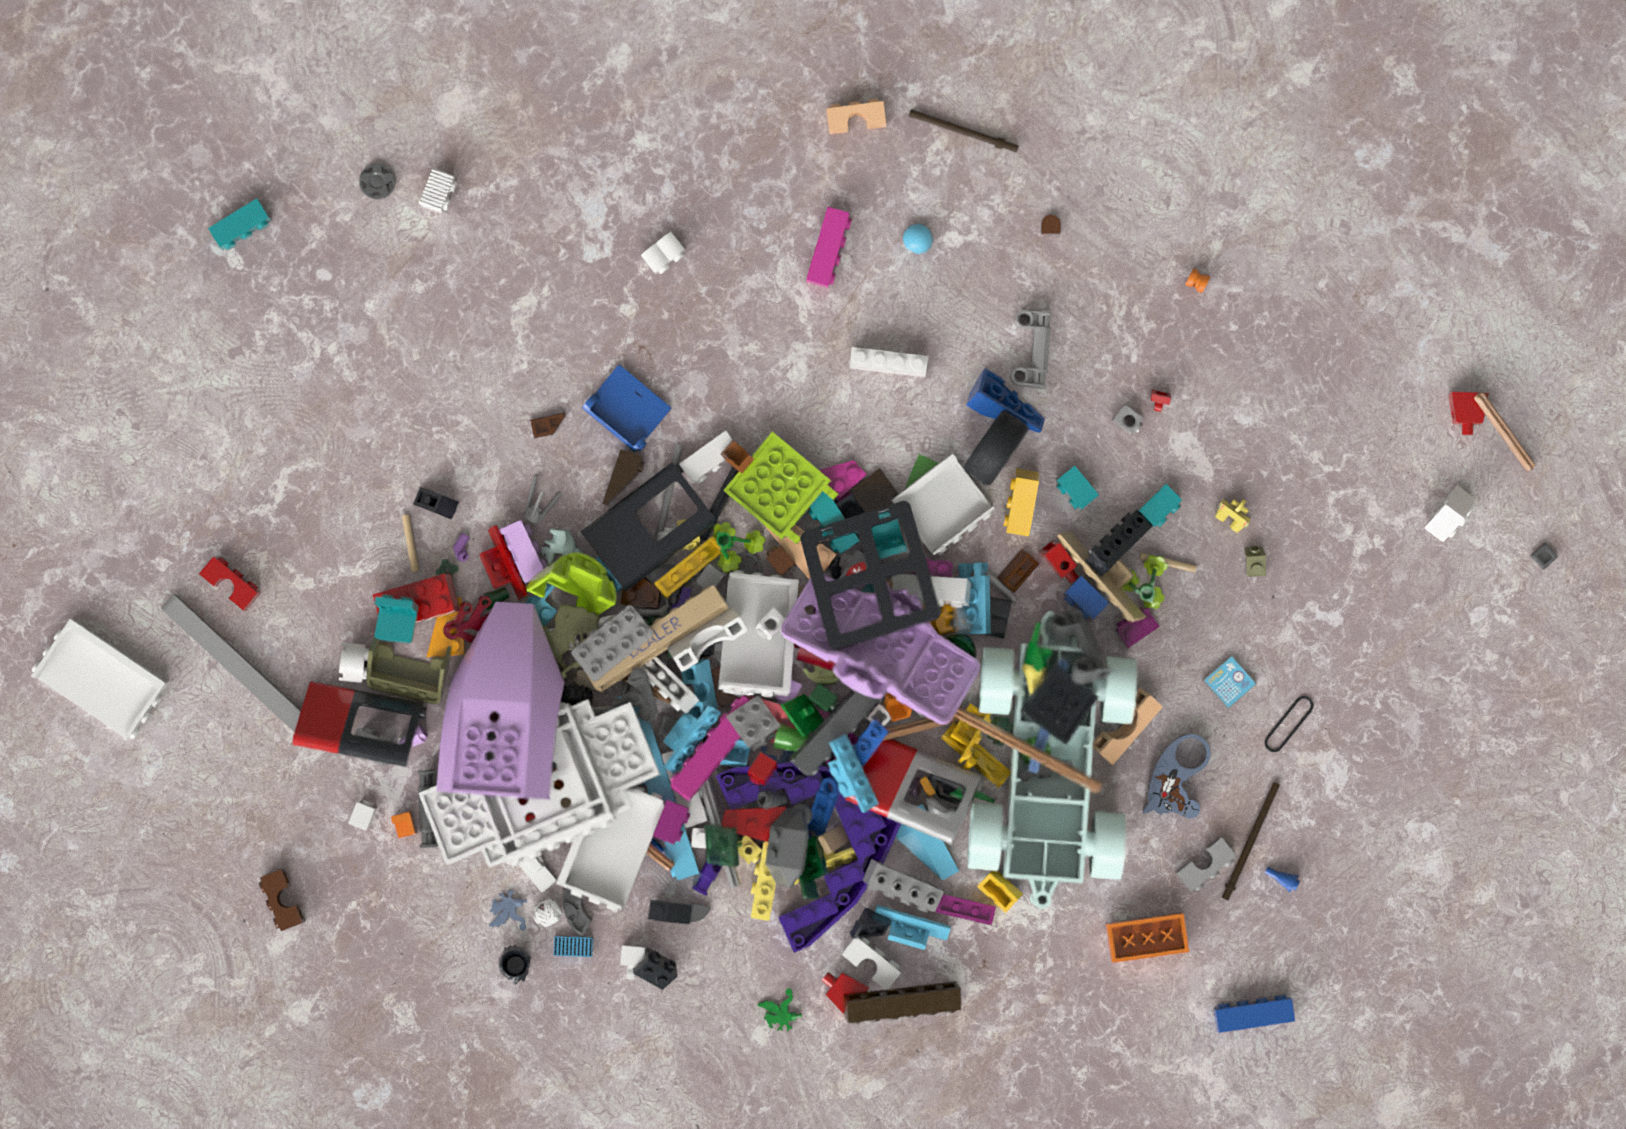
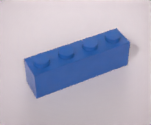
M1286 994L1276 995L1275 999L1272 1000L1262 997L1257 998L1256 1002L1248 1003V1000L1237 1001V1005L1229 1006V1003L1218 1004V1008H1213L1218 1033L1296 1022L1292 998L1287 997Z

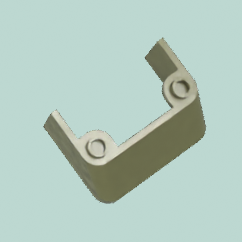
M374 635L368 653L366 684L373 690L430 704H438L443 695L450 667L452 647L448 646L445 657H433L431 663L428 664L395 656L393 647L388 643L380 642Z

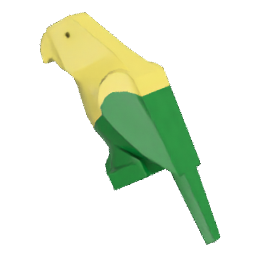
M1038 622L1036 623L1031 642L1029 641L1022 666L1030 694H1032L1046 673L1047 659L1051 657L1053 651L1052 649L1038 646L1041 623Z

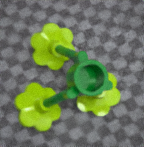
M724 522L722 525L717 524L714 527L715 532L712 536L716 539L722 552L717 564L725 573L738 570V564L741 563V557L734 550L727 552V549H730L734 542H743L744 547L751 554L762 552L764 549L763 544L766 540L758 530L747 533L745 539L736 537L735 529L731 528L727 522Z
M1149 555L1148 560L1144 561L1143 566L1147 569V573L1151 575L1150 582L1144 583L1137 588L1136 585L1139 583V578L1136 576V572L1131 570L1134 576L1122 587V590L1124 592L1135 591L1136 594L1140 595L1141 600L1144 601L1146 608L1158 609L1165 600V596L1161 593L1160 587L1153 586L1155 585L1156 575H1163V572L1168 568V564L1164 562L1165 558L1161 555Z

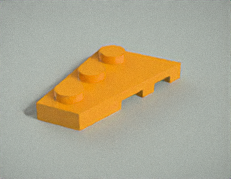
M460 597V598H457V599H458V603H459V607H460V605H461V603H462V598H461V597ZM458 612L436 619L426 657L445 656L448 646L452 647L451 656L465 655L464 639L459 637L448 639L443 634L445 623L453 621ZM455 628L451 629V630H450V633L455 632L456 629H455Z

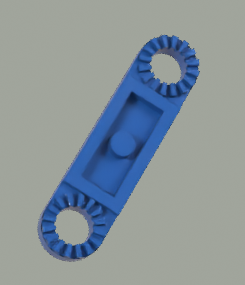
M835 777L825 778L821 782L822 784L811 809L812 820L807 825L809 830L808 839L812 838L811 830L815 831V835L819 837L825 834L840 792ZM829 782L833 785V791L828 788Z

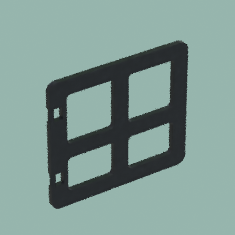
M900 501L878 510L875 509L821 528L818 527L805 531L801 535L800 540L826 638L832 650H840L930 622L940 617L941 610L909 502ZM890 512V516L879 518L878 514ZM899 519L902 523L910 555L882 564L872 528ZM830 529L833 530V534L823 537L822 532ZM852 533H858L867 569L832 581H826L817 550L818 544ZM915 571L924 607L896 616L886 580L905 572ZM872 584L882 618L881 621L846 633H840L831 597L835 594Z

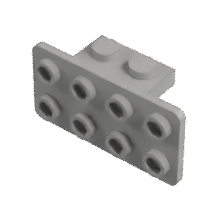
M633 606L626 607L614 618L612 616L603 622L604 626L599 630L597 628L587 635L589 638L572 650V656L592 681L599 680L653 637V631Z

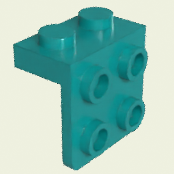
M390 595L375 597L374 604L379 608L375 630L376 639L401 643H411L413 641L419 608L412 601L413 599L408 597H401V600L394 599Z

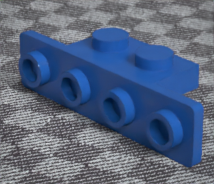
M877 719L871 722L866 731L858 737L857 743L852 747L862 768L889 733V730Z

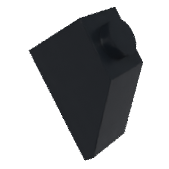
M420 487L413 505L452 520L459 502Z
M650 900L648 920L690 924L692 905Z

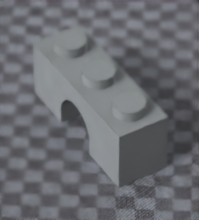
M1222 837L1217 838L1205 848L1210 855V863L1206 868L1198 869L1192 861H1189L1175 872L1189 891L1195 890L1197 892L1205 885L1203 883L1208 878L1212 880L1220 873L1218 871L1223 866L1227 868L1235 861L1233 858L1236 854Z

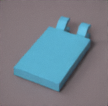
M959 563V577L955 578L968 579L971 582L969 606L963 605L962 608H956L955 610L956 634H991L990 576H985L988 571V563ZM974 569V576H970Z

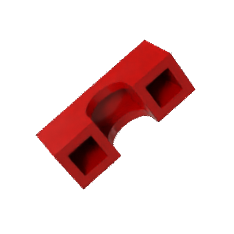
M213 556L199 575L215 587L225 579L231 580L234 585V591L228 599L243 611H247L261 594L257 591L259 587L252 581L246 582L242 578L244 575L236 568L234 570L229 568V562L223 557L217 558Z

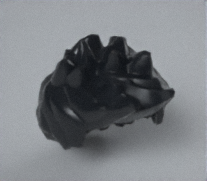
M509 945L508 948L504 947V951L499 957V970L502 975L507 977V980L512 979V983L515 985L520 980L524 982L529 972L531 957L522 947H516V945Z

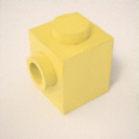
M744 836L733 847L748 864L751 862L755 864L761 858L762 848L751 837Z

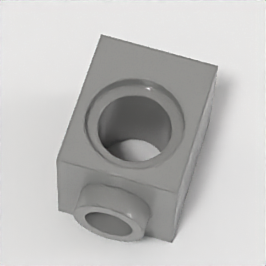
M1124 405L1112 422L1131 435L1133 431L1137 433L1143 426L1141 423L1143 417L1127 405ZM1126 416L1133 417L1134 424L1132 426L1125 424L1124 418Z

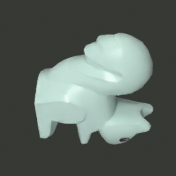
M556 528L550 529L553 539L544 541L549 546L542 547L541 549L542 555L548 560L549 564L553 562L555 554H562L564 556L573 552L582 553L580 548H576L575 539L570 531Z

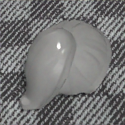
M934 795L926 798L925 802L928 812L947 820H953L959 806H952L946 803V800Z

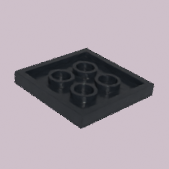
M1052 663L1020 712L1061 743L1067 745L1098 699V696L1083 684L1074 682L1071 675L1055 663Z

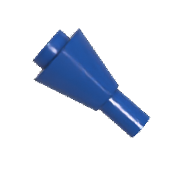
M1267 867L1265 874L1275 878L1290 893L1292 889L1296 891L1300 880H1298L1299 875L1278 872L1270 867Z

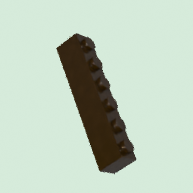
M956 981L843 994L844 1017L847 1023L856 1025L865 1021L897 1020L899 1017L914 1018L918 1015H936L940 1012L954 1013L957 1010H961V988Z

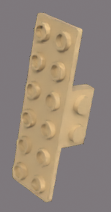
M1071 531L1057 535L1060 539V544L1072 553V558L1077 563L1083 565L1085 573L1097 581L1098 588L1110 596L1109 600L1111 603L1123 611L1122 615L1125 619L1135 622L1146 617L1122 590V587L1134 574L1121 559L1100 577L1085 562L1090 556L1088 554L1089 551Z

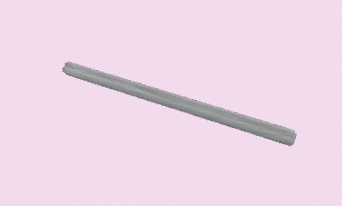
M681 709L677 711L680 718L684 712ZM695 750L691 754V758L696 754ZM708 778L702 785L701 792L731 888L740 886L741 883L725 830L720 829L722 819L710 779Z

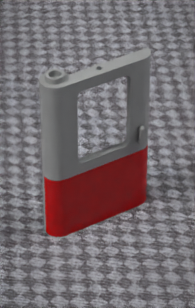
M894 739L882 741L862 768L879 803L871 808L870 811L951 845L977 791H982L985 783L982 780L983 776ZM921 769L964 785L966 793L953 820H947L904 801L917 770ZM854 795L845 798V800L859 805Z

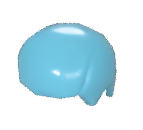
M913 224L904 231L903 243L908 250L916 254H922L932 247L933 236L926 226Z

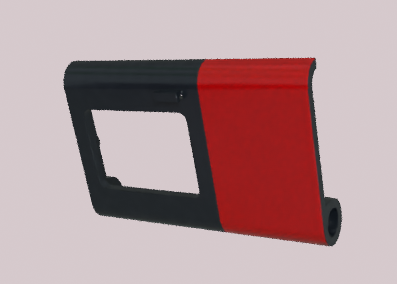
M310 681L293 734L292 745L406 767L418 724L422 718L425 719L427 708L424 707V703ZM364 706L411 716L404 743L398 744L353 735L351 731L358 708Z

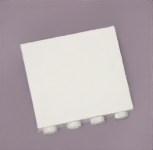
M954 454L948 455L890 500L893 504L900 501L910 503L920 539L932 555L937 554L939 556L947 550L946 546L951 542L953 544L957 543L963 538L961 534L966 530L971 532L978 526L976 523L979 520L983 519L985 521L993 515L991 511L995 509L958 463V459Z

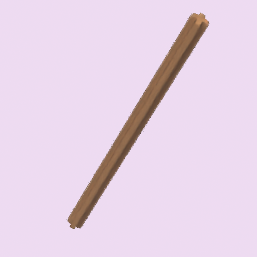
M960 706L956 711L955 717L1090 790L1098 792L1101 789L1102 783Z

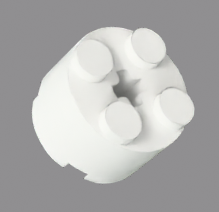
M342 642V647H346V650L341 651L339 673H343V677L339 676V681L362 683V679L366 680L367 667H364V660H368L369 648H366V644Z

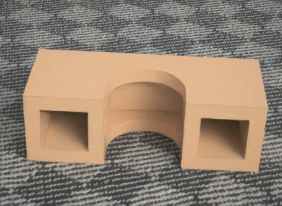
M879 99L868 100V103L860 104L859 101L850 102L848 106L833 104L830 105V108H826L829 134L848 132V121L853 116L863 117L866 121L867 129L886 127L884 102L879 101Z

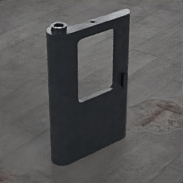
M671 462L580 531L625 591H628L718 522L682 475L684 470L678 463L674 465ZM674 482H678L697 506L698 511L662 539L655 541L636 517L635 513Z

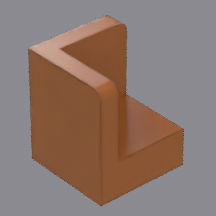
M734 440L721 453L725 461L740 473H743L754 460L751 454Z

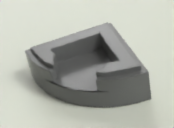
M692 903L690 922H698L705 918L711 907Z

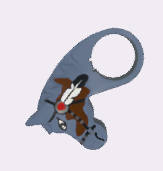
M1196 734L1182 735L1163 751L1155 765L1148 790L1149 802L1144 808L1143 813L1154 810L1160 815L1174 812L1189 819L1198 816L1201 810L1199 804L1193 799H1188V795L1181 784L1202 770L1210 760V747L1201 736ZM1187 738L1198 739L1203 743L1206 750L1204 761L1195 768L1179 766V762L1177 759L1175 760L1178 744Z

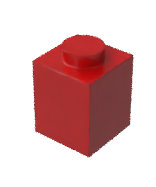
M761 752L748 770L749 779L757 785L761 783L765 786L777 769V762Z

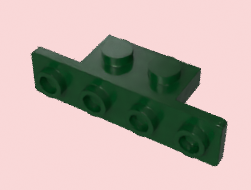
M814 836L807 841L804 870L799 877L801 892L805 899L819 898L815 880L828 873L823 848L818 840L819 836Z

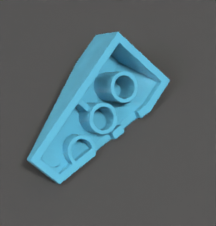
M923 804L917 806L923 810H926ZM901 824L896 835L897 839L941 880L959 872L942 840Z

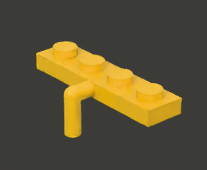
M953 722L941 736V739L962 755L966 746L950 737L956 727V724ZM979 743L977 745L973 744L971 748L973 753L962 768L970 770L974 766L1000 788L1010 776V770Z

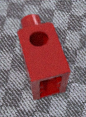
M1450 392L1448 395L1452 423L1462 424V435L1472 436L1474 425L1483 424L1485 413L1474 399L1480 392Z
M1052 540L1038 551L1059 577H1065L1069 583L1074 582L1079 577L1074 571L1077 565L1060 542ZM1064 561V566L1060 567L1061 562Z
M827 972L821 980L830 987L825 995L843 1015V994L867 992L869 990V986L841 972L838 978Z

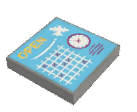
M1232 655L1202 680L1227 709L1231 708L1257 685Z

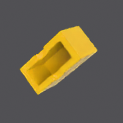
M992 870L977 886L988 897L990 896L995 901L994 903L1005 913L1023 895L998 870Z

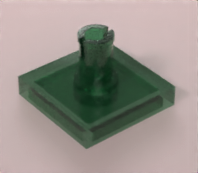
M713 824L704 825L707 864L729 867L739 866L738 847H741L743 842H738L743 841L740 835H737L736 827Z

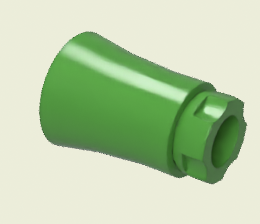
M779 723L780 727L777 730L773 749L796 751L810 735L802 737L798 730Z

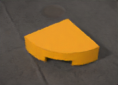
M926 776L920 779V783L927 796L936 793Z

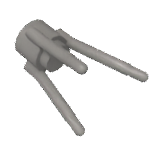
M536 475L533 476L527 504L523 511L525 513L523 518L535 524L539 520L543 521L545 515L562 495L559 492L541 513L542 509L538 508L544 495L543 490L540 492L535 505H531L537 480Z

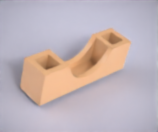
M1139 688L1136 691L1132 723L1123 724L1113 732L1102 731L1093 741V749L1113 765L1162 709V706L1150 694Z

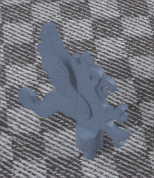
M509 890L507 891L508 898L504 896V893L502 895L499 894L503 901L496 903V899H494L490 912H493V915L502 910L503 912L497 915L495 920L489 924V927H499L501 924H505L510 916L511 919L521 922L519 928L524 931L526 929L525 920L517 915L516 907L523 906V903H527V899L522 900L518 898L513 900L511 897L514 891L510 892Z

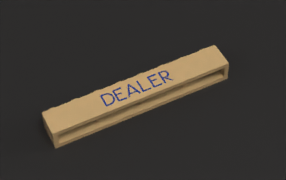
M714 585L708 586L696 597L687 599L684 605L672 609L664 618L655 620L653 625L650 626L654 633L653 637L599 680H591L594 687L600 693L631 674L634 668H640L666 651L669 646L730 609L719 590Z

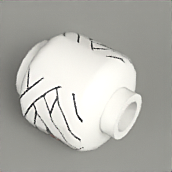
M546 899L535 905V913L532 914L537 925L541 923L543 927H549L560 921L562 911L556 900Z

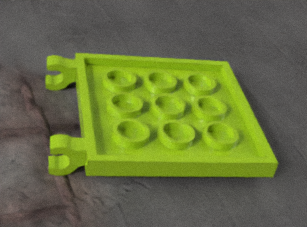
M772 431L752 455L754 458L752 463L743 473L738 472L723 491L781 540L787 536L795 544H798L800 536L791 529L822 492L826 493L833 500L838 496V493L828 486L831 480Z

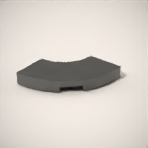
M565 888L563 908L567 922L575 932L584 937L593 920L583 908L584 895H582V898L571 894L572 890Z

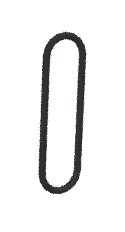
M1299 697L1265 739V747L1268 751H1280L1312 712L1314 704L1309 697ZM1301 699H1307L1311 704L1309 711L1278 749L1269 748L1267 742L1295 705Z

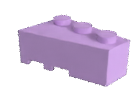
M519 520L501 528L500 531L506 539L507 546L514 557L524 582L527 584L534 575L547 567L545 559L541 560L538 552H541L537 541L533 542L530 535L533 532L530 525H525L522 520Z

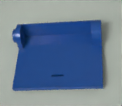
M619 364L597 392L585 402L582 409L632 451L636 452L638 450L641 452L647 445L646 439L672 407Z

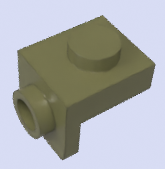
M1259 546L1244 548L1246 576H1266V554L1264 548Z

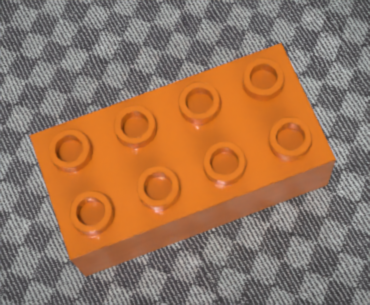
M1182 912L1105 923L1112 963L1189 952L1185 918Z

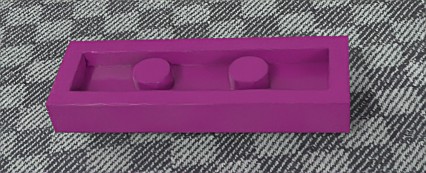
M943 894L935 912L992 926L996 906Z

